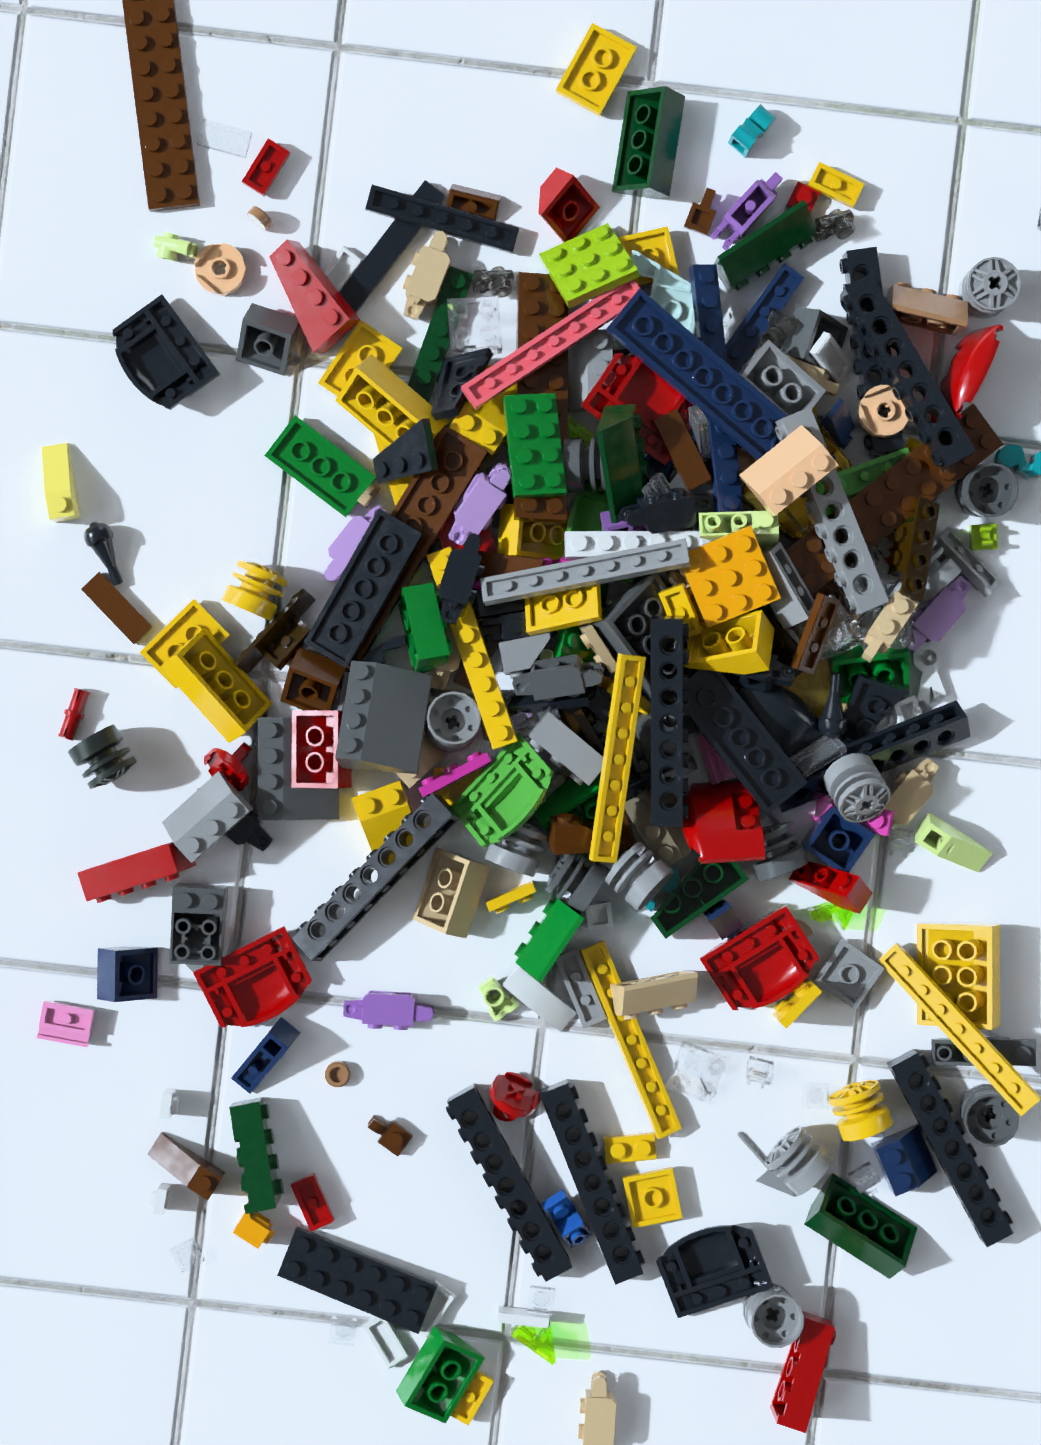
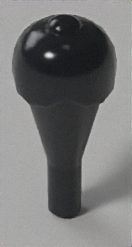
M92 522L84 532V541L88 547L92 548L107 568L115 586L123 583V579L116 565L112 529L105 523Z
M832 672L830 674L829 694L822 716L818 718L819 731L829 739H835L837 736L843 735L847 729L848 720L844 717L840 696L841 674L839 672Z

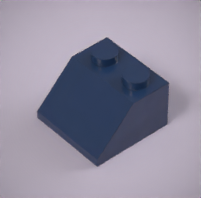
M832 805L813 824L802 840L801 845L834 869L849 873L875 836V833L859 822L852 823L845 820L838 809Z
M118 946L98 948V1000L124 1002L157 998L158 947Z
M918 1124L871 1143L889 1189L895 1197L920 1187L938 1172Z

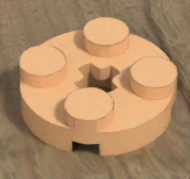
M213 243L205 246L196 256V279L207 292L219 296H227L236 291L244 282L247 268L241 253L234 246L227 243L215 245ZM224 263L227 265L225 267V274H214L216 272L214 267L216 264L221 266Z
M878 385L866 392L858 405L859 421L872 437L886 438L894 436L908 422L905 414L906 408L901 400L895 398L892 387L889 385ZM880 405L891 409L887 418L878 414Z

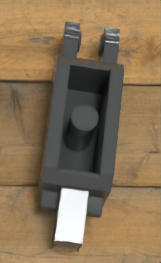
M576 654L537 660L532 665L529 673L513 677L512 685L515 695H533L535 701H551L562 696L576 697L585 693L586 687L602 683L605 667L599 661L583 663L582 658Z

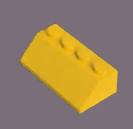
M372 354L354 369L335 400L387 446L423 418L430 419L434 442L443 427L447 426L450 422L447 418L436 421L431 415L433 406Z
M204 627L160 667L224 739L230 743L246 733L258 720V717H261L272 705V702L248 675L234 664L235 661Z

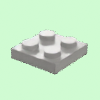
M841 938L813 978V981L856 1010L885 968Z

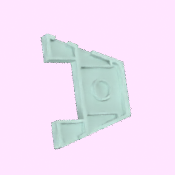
M632 250L630 258L637 267L639 276L653 278L650 297L693 334L695 318L691 283L638 251ZM613 338V350L627 349L618 340Z

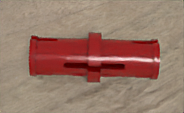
M74 687L69 707L64 710L66 715L60 733H58L59 737H65V739L74 741L80 719L83 720L85 716L83 711L90 692Z

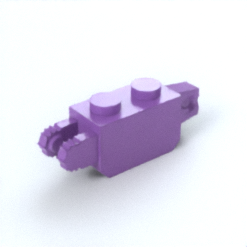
M775 172L766 182L762 178L760 180L757 179L724 215L721 224L713 231L710 237L715 240L719 238L725 228L728 229L732 235L725 240L722 246L725 251L728 250L737 239L740 240L773 204L779 194L775 189L782 182L783 178Z
M370 990L362 999L345 1000L343 1006V1017L362 1020V1024H368L367 1028L382 1029L383 1025H391L394 1030H408V1026L413 1027L414 1021H430L435 1013L431 1004L415 1003V997L411 992Z

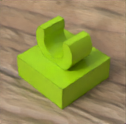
M997 524L969 525L970 549L972 551L998 549Z

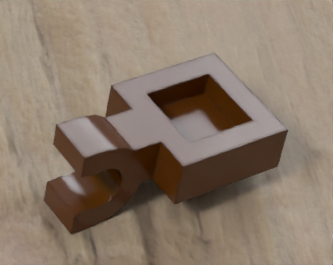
M707 187L701 204L692 203L683 228L707 237L717 212L710 209L716 190Z
M373 1115L368 1122L367 1128L381 1135L377 1142L397 1157L413 1137L411 1132L394 1120L389 1125H386Z

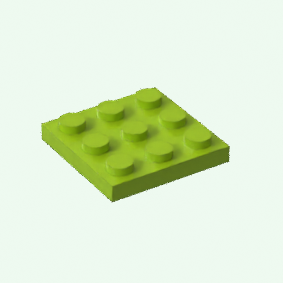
M609 223L539 253L543 266L569 309L640 277L637 267Z

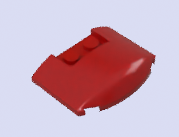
M1000 324L974 330L954 347L959 352L953 356L947 375L942 379L939 388L957 420H960L963 416L959 414L963 409V403L968 402L971 404L992 364L1000 341L996 340L997 335L995 333L1003 331L1004 327ZM930 414L931 422L936 423V418Z
M616 353L581 406L600 421L605 406L636 404L637 414L642 415L640 436L645 438V453L666 465L670 456L652 421L677 409L689 431L700 415V411L697 408L695 409L689 401L639 358Z
M739 780L722 781L711 785V782L692 783L688 794L684 797V803L689 804L688 819H684L682 830L690 850H695L701 855L699 856V861L702 864L765 860L764 837L758 804Z
M785 905L767 914L758 922L741 931L734 938L720 943L699 959L731 1009L739 1010L738 1007H752V1009L763 1007L791 993L808 977L814 962L818 961L819 955Z
M285 926L223 956L221 966L205 965L193 972L222 1028H227V1025L248 1027L274 1018L291 1007L301 997L307 985H310L312 982V978Z

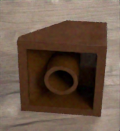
M299 647L289 666L280 702L301 710H332L346 668L329 658Z

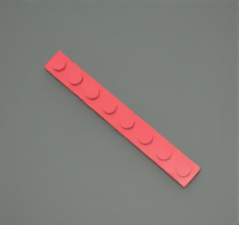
M632 280L597 296L462 385V392L474 409L477 410L613 320L640 287L635 280Z

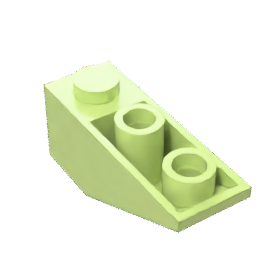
M768 511L699 513L700 538L715 540L752 525L761 549H766L778 543V514L771 516Z
M928 812L914 831L915 843L940 858L977 873L993 854L992 851L931 812Z

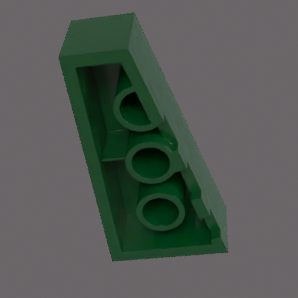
M698 861L650 919L662 936L667 939L748 881L749 878L737 862L702 864Z
M262 1097L233 1102L229 1107L235 1143L239 1142L240 1147L236 1148V1157L239 1167L244 1168V1172L241 1173V1190L248 1195V1203L244 1205L245 1214L275 1209L281 1194H284V1185L282 1178L278 1179L276 1169H279V1159L277 1153L273 1154L271 1144L275 1143L274 1132L272 1128L268 1129L267 1119L270 1118L269 1106L267 1103H263Z

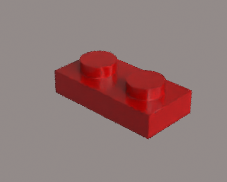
M268 138L242 179V184L265 197L291 155L290 151Z
M315 1173L290 1184L311 1232L335 1221Z

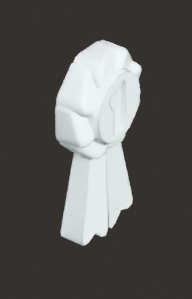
M933 642L923 643L912 654L914 666L921 671L916 699L918 702L924 701L929 703L930 687L933 699H937L940 695H946L937 672L944 663V652L942 648Z

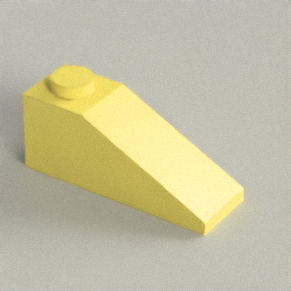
M68 443L42 447L44 491L49 520L56 523L80 519Z

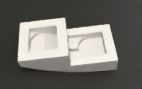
M912 695L900 700L894 706V710L888 716L886 715L876 726V730L873 733L922 714L916 696Z

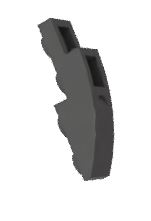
M986 1037L1012 1066H1036V1039ZM949 1038L931 1039V1065L974 1066Z

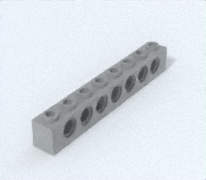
M811 407L776 421L777 427H775V431L780 441L802 425L828 451ZM834 468L818 481L824 485L825 491L823 495L817 493L815 489L816 483L804 492L807 499L805 500V505L811 515L813 514L817 523L815 524L816 533L820 539L823 538L826 546L825 555L828 561L834 565L836 570L834 573L835 580L840 587H843L846 595L844 597L846 607L849 611L853 612V615L861 614L885 604L889 600L840 478ZM827 506L832 507L834 510L833 519H829L825 514ZM837 530L844 534V541L842 543L837 542L835 539ZM847 554H850L854 559V564L851 568L845 563ZM857 578L861 579L864 584L861 592L855 588Z

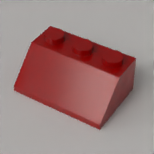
M292 710L291 788H352V769L342 768L335 759L343 711Z

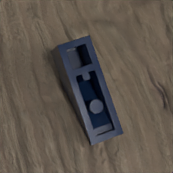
M280 1017L231 1079L251 1094L301 1032L284 1018Z

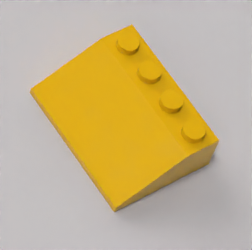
M917 923V964L978 1029L993 1030L999 1027L1000 924ZM917 1004V1025L937 1026Z

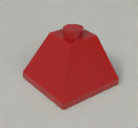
M556 167L540 186L538 214L563 243L575 238L600 208L577 178Z

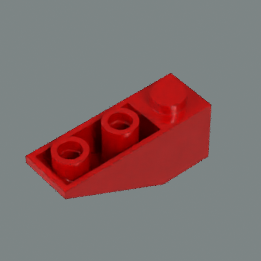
M811 861L794 870L788 878L789 881L826 901L858 914L862 912L873 894L860 876Z

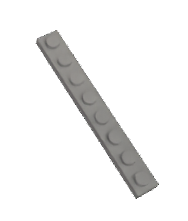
M684 538L480 578L483 603L485 606L690 567L691 564L687 541Z

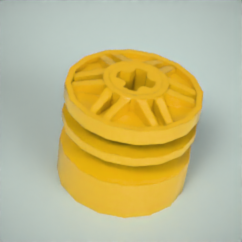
M238 560L236 566L246 570V573L241 575L233 571L232 576L241 581L240 587L227 585L221 600L271 621L278 606L268 598L270 595L282 597L283 593L274 589V584L286 587L288 581L283 579L276 571L258 563Z
M877 1080L854 1082L828 1096L829 1104L834 1106L832 1109L835 1116H844L837 1122L839 1132L844 1141L865 1139L879 1134L892 1126L893 1120L886 1105H877L884 1099L883 1093L878 1092L881 1087Z

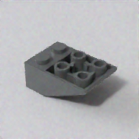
M177 883L172 887L169 964L221 966L227 916L228 886Z

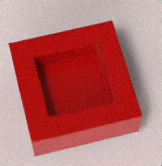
M798 181L785 207L790 209L802 200H805L811 213L821 192Z

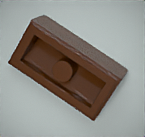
M452 184L446 206L496 221L501 195Z

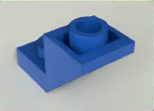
M560 1190L541 1203L545 1212L554 1221L562 1238L571 1248L582 1244L586 1238L593 1235L575 1205L563 1190Z

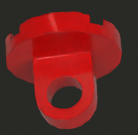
M246 742L242 743L233 754L220 748H212L204 756V765L208 764L210 767L208 772L211 777L220 771L236 790L240 792L250 781L249 774L242 762L253 748Z
M506 1072L505 1075H497L490 1086V1096L494 1103V1116L500 1121L510 1122L517 1117H527L533 1114L540 1102L538 1090L535 1092L532 1087L533 1083L521 1074Z

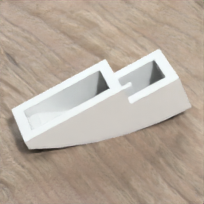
M519 965L503 982V987L560 1032L577 1013L545 984L537 981Z

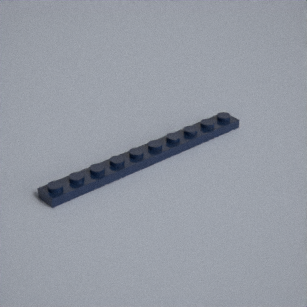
M783 263L725 345L727 364L736 372L739 371L805 278L785 263ZM705 415L697 423L702 422L705 418ZM647 454L644 458L649 463L647 479L657 486L664 476L667 464L664 465Z
M692 264L689 267L696 337L727 363L717 264ZM705 416L715 512L744 511L736 442Z

